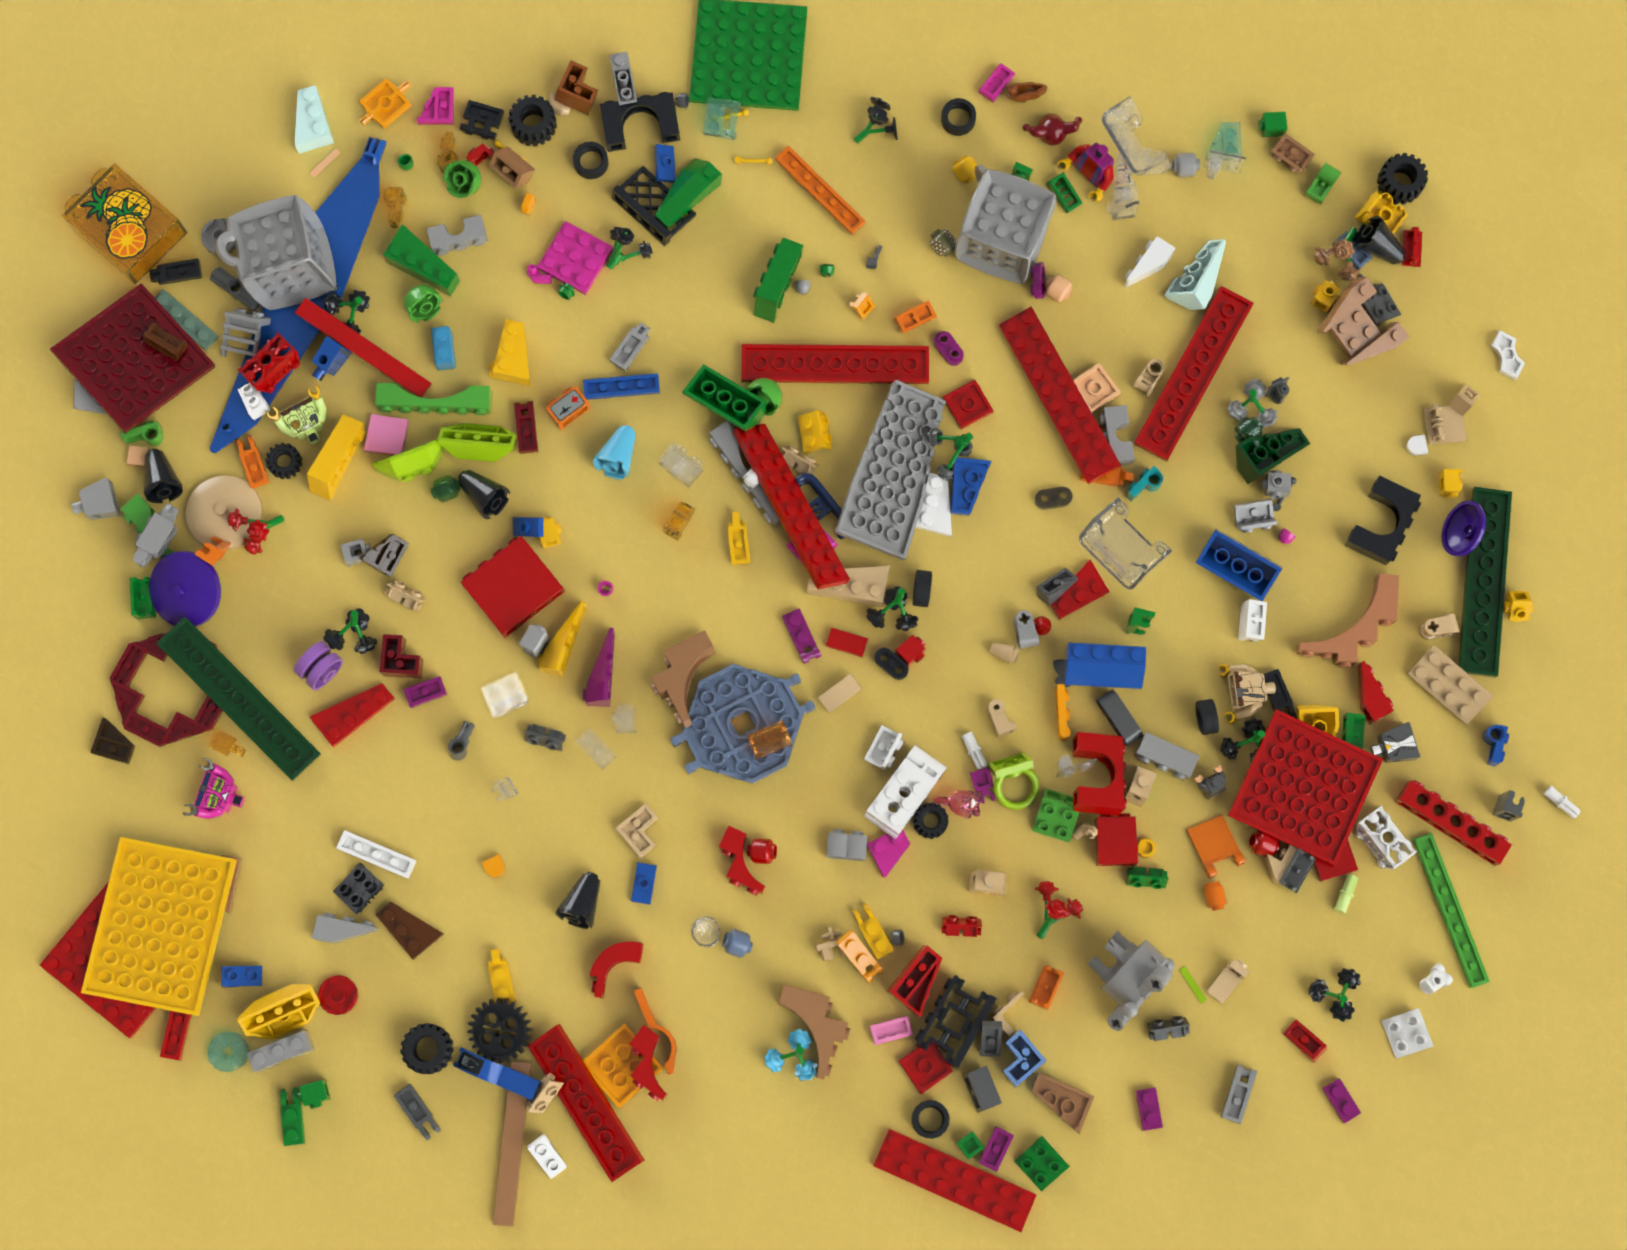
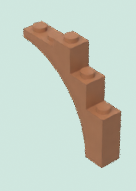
M1379 574L1375 578L1374 591L1369 606L1361 619L1343 634L1328 640L1300 642L1296 646V654H1301L1302 657L1307 658L1313 657V655L1321 656L1322 659H1332L1334 657V664L1339 665L1341 668H1351V666L1357 663L1358 644H1360V647H1371V645L1377 642L1378 623L1380 626H1391V624L1397 621L1399 575Z

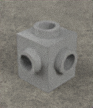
M1279 470L1268 472L1266 477L1262 479V490H1265V496H1270L1271 499L1288 497L1291 492V473H1282Z

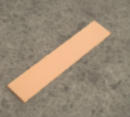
M335 148L310 174L315 178L341 152Z

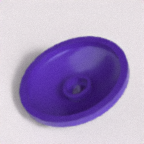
M1464 501L1455 506L1448 514L1442 529V544L1445 551L1450 555L1456 557L1467 555L1482 540L1486 528V516L1480 504L1474 501Z

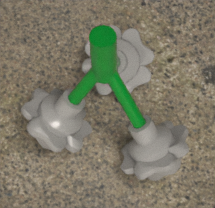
M1252 378L1250 382L1244 385L1246 388L1244 389V394L1248 396V399L1241 403L1238 400L1230 401L1227 407L1228 413L1237 421L1245 420L1246 414H1248V411L1245 409L1246 405L1249 402H1254L1260 410V415L1257 416V424L1263 428L1274 425L1278 419L1277 410L1272 408L1266 410L1258 402L1261 397L1266 395L1264 390L1267 387L1262 383L1261 379L1256 381Z

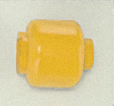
M964 155L953 163L955 166L952 170L960 182L964 183L967 181L971 183L976 179L975 166L978 165L972 156L967 157Z

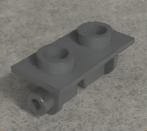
M1280 377L1274 380L1268 388L1265 397L1271 396L1275 404H1281L1289 393L1287 385L1289 377L1285 379Z
M535 724L528 725L527 730L525 729L526 742L532 745L544 746L550 750L562 751V743L566 738L563 732L549 729L548 734H544L546 727Z
M1175 1016L1170 1020L1156 1019L1151 1023H1147L1150 1030V1040L1168 1039L1167 1032H1171L1172 1038L1186 1037V1034H1190L1188 1027L1190 1024L1186 1017Z

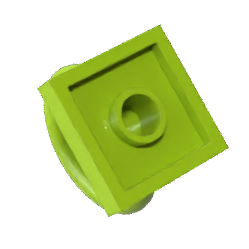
M1025 752L988 763L989 770L996 777L994 781V794L1002 806L1008 809L1020 810L1028 807L1035 801L1039 793V779L1031 769L1034 767L1032 759ZM1022 773L1026 774L1032 783L1029 796L1020 802L1007 800L1001 790L1004 778L1017 777Z

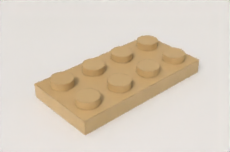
M1435 645L1407 673L1466 724L1493 697L1489 691Z

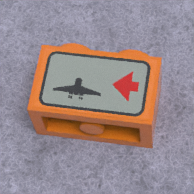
M576 386L566 389L561 397L551 400L546 407L547 414L560 430L591 409L589 402Z

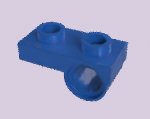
M1493 725L1483 732V740L1491 745L1487 765L1495 767L1500 762H1503L1505 756L1503 747L1509 739L1507 726ZM1491 730L1497 733V739L1491 737Z
M262 966L221 967V987L262 986Z

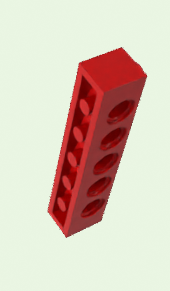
M1410 780L1405 784L1395 803L1492 865L1497 866L1502 863L1512 846L1505 836L1501 834L1496 835L1488 825L1484 823L1479 824L1472 815L1457 810L1458 807L1451 802L1446 803L1440 799L1441 796L1436 792H1429L1424 789L1422 783ZM1418 795L1424 798V805L1417 802ZM1434 806L1441 809L1440 816L1434 813ZM1451 817H1455L1457 819V826H1453L1451 824ZM1468 827L1474 830V837L1468 835ZM1485 838L1491 841L1490 848L1485 846Z

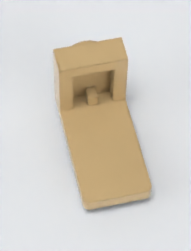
M1235 959L1231 960L1208 988L1207 993L1218 1002L1223 1003L1238 983L1250 973L1246 969L1247 965L1239 959L1237 961Z
M1022 991L1018 994L1016 992L1012 993L1007 998L1009 1003L1004 1007L1002 1005L998 1006L992 1012L995 1015L991 1018L993 1021H1002V1036L1004 1034L1009 1036L1015 1031L1001 1015L1024 995Z

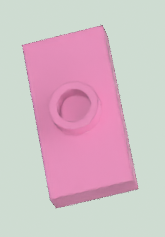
M908 1016L870 1025L874 1045L913 1035Z

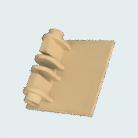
M1433 404L1431 408H1424L1429 445L1467 441L1463 416L1451 406L1439 407V404Z

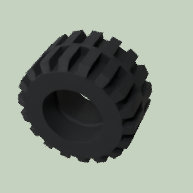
M526 95L524 99H517L518 103L512 104V109L509 110L510 116H508L514 137L523 144L525 142L526 146L533 144L534 147L538 146V143H541V145L545 144V140H551V135L555 134L557 123L554 109L547 99L544 101V98L541 96L536 98V95H532V97ZM530 115H539L543 118L538 125L533 127L523 124L525 118Z
M1398 153L1394 157L1391 156L1378 174V190L1382 191V193H1389L1393 198L1394 204L1401 202L1404 205L1407 201L1409 203L1413 202L1414 199L1419 197L1428 181V170H1424L1426 165L1420 163V158L1415 159L1413 154L1407 156V153H1403L1400 156ZM1394 173L1406 174L1410 178L1411 184L1402 185L1398 183L1394 178Z
M430 1023L418 1024L415 1028L412 1027L410 1032L404 1035V1041L401 1042L402 1050L400 1052L403 1054V1062H406L407 1067L416 1073L434 1074L442 1071L441 1069L446 1068L447 1063L451 1061V1054L454 1052V1048H452L453 1041L450 1039L449 1033L442 1027ZM424 1037H431L438 1044V1052L430 1061H423L417 1055V1045Z

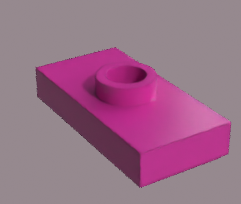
M1000 63L979 89V93L994 103L1013 79L1015 72Z

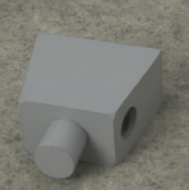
M104 478L79 491L81 501L71 504L74 514L84 512L85 516L90 520L121 516L113 483L108 478Z

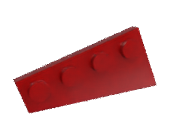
M381 683L309 718L332 747H335L394 701L395 698Z

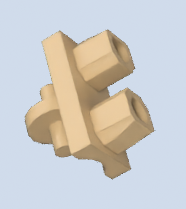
M831 926L827 927L828 933L821 935L822 940L830 939L831 941L816 945L817 952L820 951L823 961L834 958L831 948L838 946L836 942L839 940H835L834 937L842 935L840 930L833 931ZM839 947L841 956H844V952Z

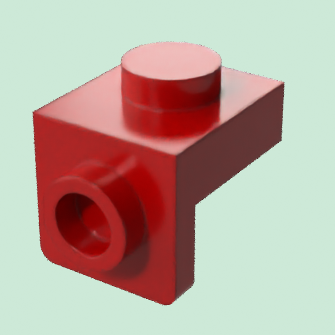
M482 143L477 148L471 149L466 158L467 161L478 166L486 158L491 161L495 151L490 146L486 147Z

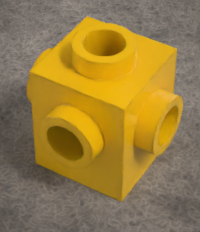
M1325 280L1323 285L1318 284L1313 294H1315V297L1310 304L1327 313L1331 305H1334L1340 298L1339 293L1342 289L1336 283Z
M1508 591L1503 611L1507 614L1509 621H1529L1530 613L1533 612V603L1528 591Z

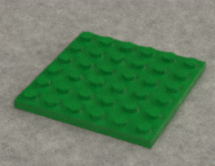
M699 0L689 102L799 111L807 6L729 0Z

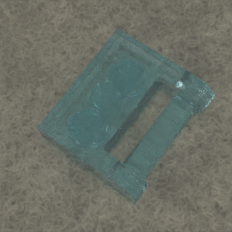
M708 97L703 135L735 140L737 135L735 132L737 116L741 103ZM726 108H731L728 130H723Z

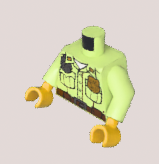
M316 385L318 390L316 393H312L309 387L308 393L310 397L279 412L280 416H278V410L273 406L275 414L269 415L266 411V415L274 419L273 422L282 433L291 438L298 437L300 441L307 438L310 445H314L321 440L317 432L324 429L323 423L326 421L327 408L322 396L319 395L320 387Z

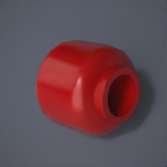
M1258 830L1251 835L1249 847H1251L1254 854L1267 857V854L1273 856L1274 853L1278 852L1280 843L1278 839Z
M756 838L752 841L751 845H748L747 855L751 857L752 862L755 864H770L777 857V845L771 839Z

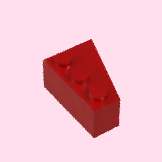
M922 945L887 992L913 1014L921 1017L942 957L929 946Z

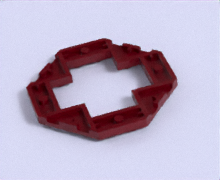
M167 633L157 634L148 637V639L128 644L110 676V682L114 689L124 729L159 747L213 730L223 712L207 695L194 720L176 712L168 729L136 713L145 696L129 688L147 654L165 662L168 655L156 643Z

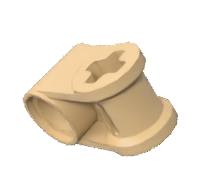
M1159 359L1150 360L1144 371L1137 378L1133 388H1139L1149 397L1163 373V362ZM1151 366H1156V367H1158V368H1159V372H1157V373L1152 372L1151 369H1150V367H1151Z
M1455 614L1431 618L1419 629L1420 635L1428 640L1450 637L1460 633Z

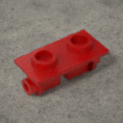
M1419 227L1404 230L1403 248L1405 250V257L1402 260V266L1421 267L1423 232L1419 230Z
M948 915L947 917H942V924L946 925L942 926V933L945 936H959L960 929H963V936L965 937L981 936V928L978 927H982V921L975 916L958 918L956 915Z

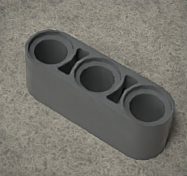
M1113 689L1096 699L1099 708L1117 735L1123 737V743L1126 746L1143 736L1142 730Z

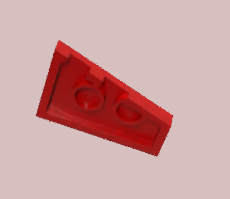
M1091 559L1075 575L1078 580L1051 604L1059 620L1110 592Z

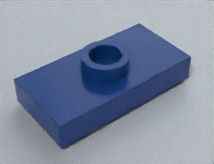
M656 144L654 146L656 181L674 183L676 180L674 146Z
M513 517V536L543 537V518Z
M637 863L631 902L651 905L657 865Z

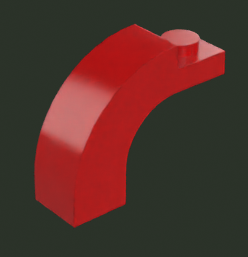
M620 942L608 947L597 957L589 975L590 977L597 978V981H593L592 993H595V998L604 999L607 976L614 966L623 962L641 964L643 943Z

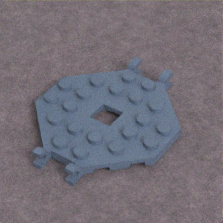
M732 664L700 680L689 711L692 725L687 728L684 726L682 733L670 738L674 748L687 741L696 759L684 766L688 775L699 768H703L754 784L787 767L803 715L815 710L812 700L799 706L790 687L801 683L798 673L785 680ZM748 712L756 728L738 736L730 720Z

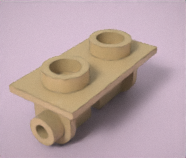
M791 445L782 448L786 451L781 453L789 467L793 468L797 462L796 471L814 474L815 470L812 468L819 466V464L815 463L816 459L809 455H801L799 453L800 450Z
M395 580L387 583V586H389L385 591L387 597L398 603L401 602L402 598H405L403 606L412 611H419L422 607L420 602L427 600L420 591L405 587L406 584L401 581Z
M551 1073L545 1075L540 1085L541 1091L538 1090L534 1100H527V1106L529 1107L527 1111L542 1114L564 1083L555 1081V1076Z

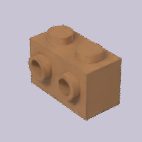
M508 146L495 151L488 165L514 188L528 184L535 170Z

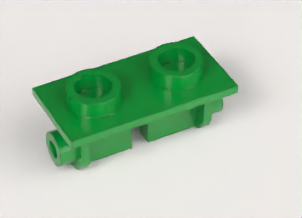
M1132 866V868L1127 870L1128 880L1126 885L1136 888H1166L1168 877L1167 871H1164V869L1149 868V874H1146V868Z

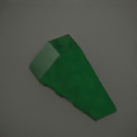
M1300 428L1281 431L1276 434L1269 433L1258 437L1251 436L1235 446L1237 470L1246 483L1250 484L1310 445V442Z

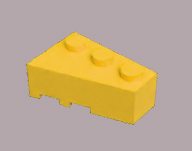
M505 319L493 368L494 379L531 387L524 323Z

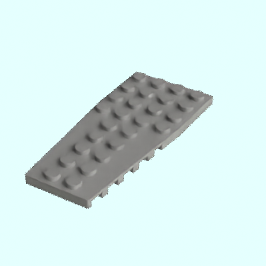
M898 380L892 383L851 480L835 533L900 560L906 559L922 509L927 487L926 480L931 470V458H933L935 452L933 450L934 446H931L927 441V433L932 428L938 429L943 417L941 414L943 405L946 403L945 400Z

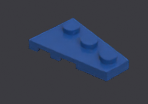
M956 458L953 463V470L955 472L952 479L950 514L968 516L971 514L991 461Z

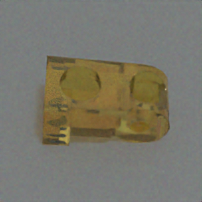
M681 501L664 524L663 533L678 541L693 516L695 508Z

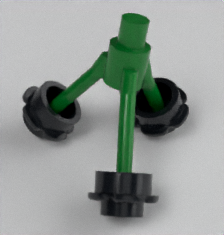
M614 227V230H610V239L615 240L612 255L609 257L610 261L606 265L609 269L612 270L620 261L623 262L639 254H642L643 259L651 258L652 248L650 243L646 244L645 241L638 245L640 250L627 255L621 253L623 245H629L633 241L634 234L628 228Z

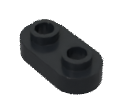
M888 648L877 650L875 653V663L895 680H903L907 677L909 668L906 662ZM881 656H887L888 660L883 662L880 658ZM896 668H901V669H902V673H901V674H897V673L895 672V669H896Z

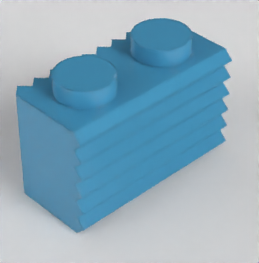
M450 327L431 328L436 368L438 370L455 369L454 341Z

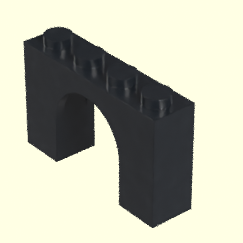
M661 92L653 96L643 95L637 98V102L619 105L618 101L614 102L612 100L600 104L608 152L626 149L623 133L624 123L631 115L639 112L651 114L657 119L660 126L662 143L681 141L673 92Z
M1379 475L1367 497L1388 506L1393 511L1396 518L1395 529L1390 534L1378 535L1355 525L1344 546L1383 565H1387L1390 561L1393 562L1398 554V551L1395 550L1398 544L1401 545L1406 537L1403 533L1406 528H1410L1413 522L1411 516L1413 512L1418 511L1421 502H1419L1421 495Z

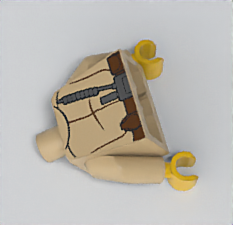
M1221 664L1219 666L1220 669L1226 668V672L1219 673V675L1224 678L1228 677L1232 711H1235V713L1226 712L1224 716L1229 714L1233 716L1232 720L1227 723L1231 724L1237 718L1242 719L1253 715L1262 708V703L1267 701V694H1275L1276 692L1274 682L1265 683L1264 674L1258 673L1256 669L1246 664L1231 665L1230 667Z

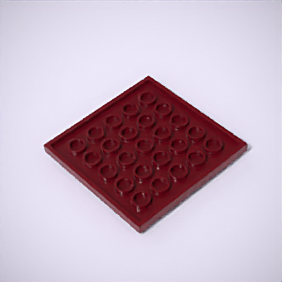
M142 283L50 348L51 353L124 434L215 368V364ZM153 323H156L159 328L177 339L187 342L188 347L177 362L144 343L143 334Z

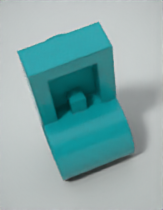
M1155 466L1150 470L1146 468L1140 475V481L1138 483L1134 481L1127 488L1129 492L1126 497L1132 502L1144 488L1151 492L1158 490L1163 482V475L1159 472L1160 470ZM1149 478L1157 479L1158 484H1151Z

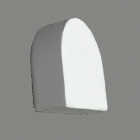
M1425 435L1414 436L1409 439L1406 449L1411 455L1420 456L1428 454Z

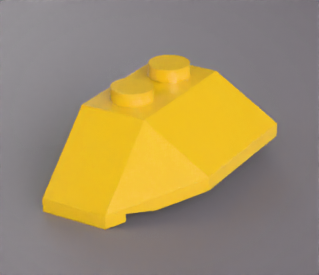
M291 984L255 1000L237 1017V1021L246 1036L252 1035L259 1038L274 1039L310 1023L320 1000L312 985Z

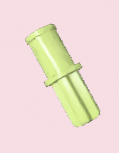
M1347 875L1342 890H1339L1340 895L1334 910L1346 914L1350 900L1354 898L1353 892L1358 882L1357 876Z

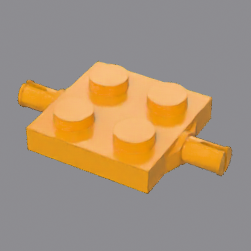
M387 78L359 100L360 105L367 112L366 115L359 119L360 123L365 126L370 120H374L383 129L389 126L411 107V103L403 94L411 87L410 83L406 80L397 87Z

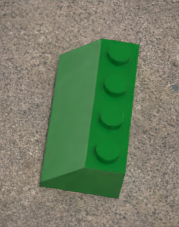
M704 364L682 391V394L744 431L757 425L766 413L765 400Z

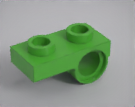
M1325 163L1305 195L1321 205L1341 172Z
M157 421L145 422L144 425L134 427L126 434L123 431L120 432L121 438L126 444L145 439L151 446L160 445L164 434L162 426ZM152 432H156V436L149 439V435Z

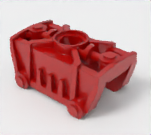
M278 332L250 360H246L247 363L240 369L238 368V371L258 391L269 394L275 390V385L292 369L295 370L300 366L298 352ZM291 348L284 356H279L278 352L281 349ZM258 371L262 372V377L253 383L252 381L256 377L255 374Z

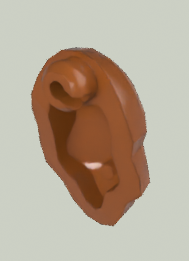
M1034 82L1018 83L1007 88V95L1011 100L1023 103L1027 100L1037 99L1045 94L1047 86Z

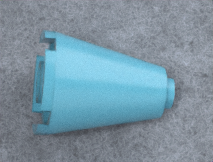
M624 425L615 431L593 459V465L598 471L601 468L605 471L604 475L621 480L625 476L626 478L628 477L636 438L634 429Z

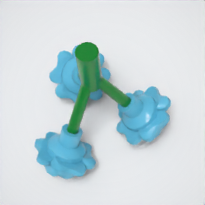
M799 1028L797 1031L790 1032V1037L787 1040L794 1052L783 1055L776 1048L773 1050L768 1049L767 1055L764 1057L765 1064L772 1072H779L784 1065L785 1059L793 1056L798 1057L800 1064L795 1066V1076L799 1077L800 1081L811 1080L813 1076L817 1075L816 1069L818 1065L813 1060L805 1061L803 1059L804 1049L810 1047L809 1043L812 1042V1039L809 1037L808 1031H803Z

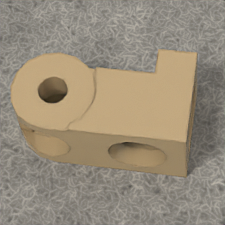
M993 699L990 701L987 711L997 738L1016 732L1015 722H1008L1004 712L1005 704L1003 701Z

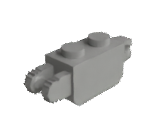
M167 503L159 514L154 513L153 516L148 518L146 528L136 538L135 546L138 549L135 552L133 561L139 567L148 565L147 563L150 562L152 557L157 559L163 556L178 531L177 526L174 524L179 512L176 507Z

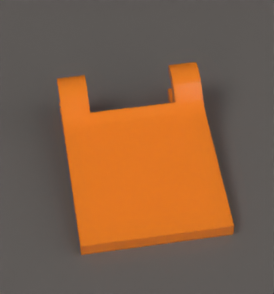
M1223 815L1187 830L1209 879L1218 874L1213 864L1233 856L1237 867L1245 864V857L1239 850Z

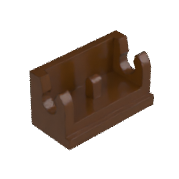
M153 323L143 334L144 343L176 362L188 347L187 342L181 341L159 328L156 323Z

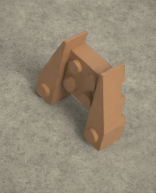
M1359 277L1343 290L1340 298L1333 305L1330 313L1316 331L1317 333L1329 331L1347 357L1339 363L1340 365H1351L1390 351L1409 338L1399 322H1390L1379 331L1361 306V304L1377 293L1367 277Z

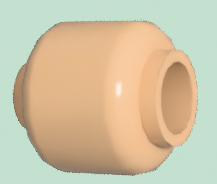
M1057 274L1054 278L1050 276L1045 283L1047 287L1046 294L1057 302L1066 301L1073 291L1072 282L1060 274Z

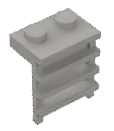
M236 308L235 311L224 312L226 319L225 323H223L225 328L224 334H222L223 345L220 347L222 349L221 356L226 357L227 351H232L253 357L259 349L261 326L270 325L271 317L264 316L262 312L254 311L253 313H248L247 309ZM235 329L255 334V339L230 335L229 330ZM228 339L254 345L253 351L228 346Z

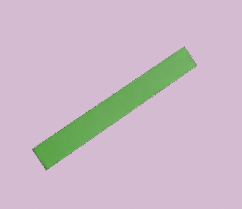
M1430 833L1412 839L1469 988L1490 982L1433 834Z

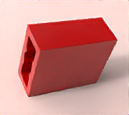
M1121 813L1119 817L1099 814V817L1094 820L1095 827L1098 830V835L1095 837L1097 866L1137 865L1136 816H1130V813Z

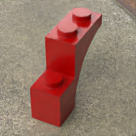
M728 826L719 845V849L722 850L721 854L730 858L736 856L726 876L729 879L728 883L738 888L742 885L747 888V892L755 896L758 893L762 895L765 885L759 883L750 874L744 862L743 848L747 834Z
M643 1025L629 1043L632 1046L631 1051L639 1057L641 1055L645 1056L631 1074L633 1078L632 1083L640 1089L643 1086L648 1089V1095L654 1100L658 1101L660 1098L663 1101L668 1094L657 1082L652 1063L655 1047L661 1037Z

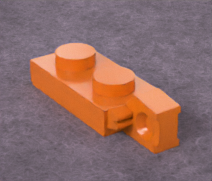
M1118 467L1092 483L1114 487L1123 486V483L1132 484L1135 474L1125 472L1124 468ZM1081 473L1080 480L1086 482L1084 476Z

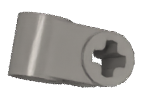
M1027 610L1020 611L1014 618L1019 649L1039 645L1038 633L1035 629L1032 614ZM1022 616L1023 619H1027V622L1025 624L1023 623V621H1019Z

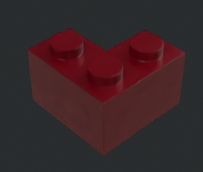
M383 634L379 672L385 677L422 679L423 659L420 655H405L406 639L403 635Z

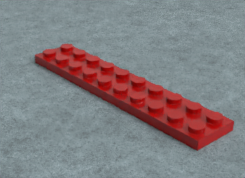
M1220 286L1136 438L1134 445L1166 462L1168 461L1251 310L1253 302Z
M1032 306L999 324L1087 484L1120 467L1119 460Z
M742 344L741 382H753L759 378H767L777 383L892 384L895 380H898L905 384H929V346Z
M766 424L755 425L747 431L735 428L733 434L753 471L756 473L764 492L817 590L847 584L850 581L848 574L800 486L796 483L794 475Z

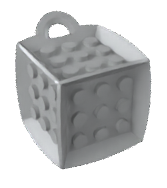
M980 164L975 166L978 186L969 204L956 242V258L989 275L1023 284L1027 280L1031 267H1033L1041 249L1049 221L1056 207V195L1028 180L997 170H986Z
M297 195L280 197L253 205L228 217L227 231L222 233L216 240V252L223 262L235 267L242 285L249 295L261 306L268 310L285 308L302 303L305 297L312 300L336 289L333 256L324 227L314 210ZM234 241L237 257L231 256L227 252L226 244L228 242Z

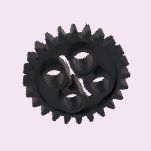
M499 997L496 1003L492 998L489 1000V1005L486 1002L482 1003L483 1009L480 1007L476 1008L478 1014H472L471 1017L474 1021L468 1022L473 1029L468 1030L467 1033L473 1034L468 1040L475 1041L472 1048H479L477 1055L483 1052L485 1053L484 1058L487 1059L491 1056V1061L494 1062L498 1058L499 1063H502L504 1057L509 1062L511 1061V1055L516 1059L518 1057L517 1051L521 1054L524 1052L522 1046L527 1047L529 1045L525 1040L532 1038L527 1032L533 1030V1028L527 1027L531 1020H525L528 1012L521 1013L523 1006L516 1008L517 1001L509 1004V998H506L502 1003V999ZM490 1013H493V1014L496 1015V1017H497L496 1023L490 1022V1020H489V1014H490ZM509 1018H513L516 1021L515 1028L508 1025ZM483 1025H486V1026L492 1027V1028H498L499 1026H501V1030H503V1031H508V1032H512V1031H513V1032H516L517 1035L515 1036V1035H513V1034H511V1033H508V1032H503V1033L499 1034V1030H496V1029H486V1028L483 1027ZM485 1033L492 1035V1042L485 1040ZM504 1037L511 1040V1047L504 1045Z

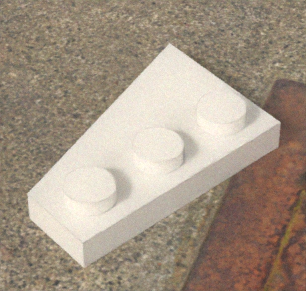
M930 473L916 528L952 537L948 480H943L937 474Z

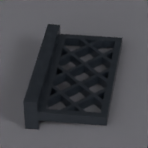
M644 166L622 185H617L612 190V199L664 246L696 216V213L691 209L687 212L689 216L676 221V227L672 231L668 230L654 217L652 210H658L660 206H651V198L662 199L663 202L670 189L661 181H656V177ZM641 174H645L649 178V182H638V177ZM628 186H636V194L627 193L624 189ZM638 187H649V194H638ZM651 187H659L662 190V194H651ZM638 198H649V205H641L638 203Z

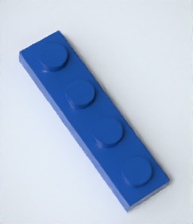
M658 373L583 380L584 397L587 400L660 394Z

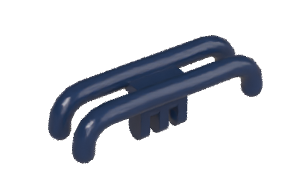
M810 473L798 475L795 481L800 487L808 484L818 494V497L809 503L811 508L815 505L817 506L813 509L814 514L821 511L816 517L818 521L830 512L839 520L842 509L820 481ZM839 534L837 535V537H838L839 539L845 538V537L842 536V535H839Z

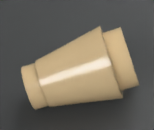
M993 642L990 654L1010 664L1011 662L1016 663L1020 649L1016 648L1015 645Z

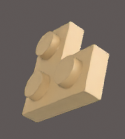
M645 803L616 827V830L640 858L656 847L644 831L658 820V817Z

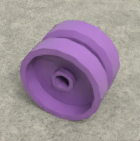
M323 641L310 647L297 661L293 670L301 679L306 678V684L314 691L325 686L343 665V659L336 653L330 654L331 648Z

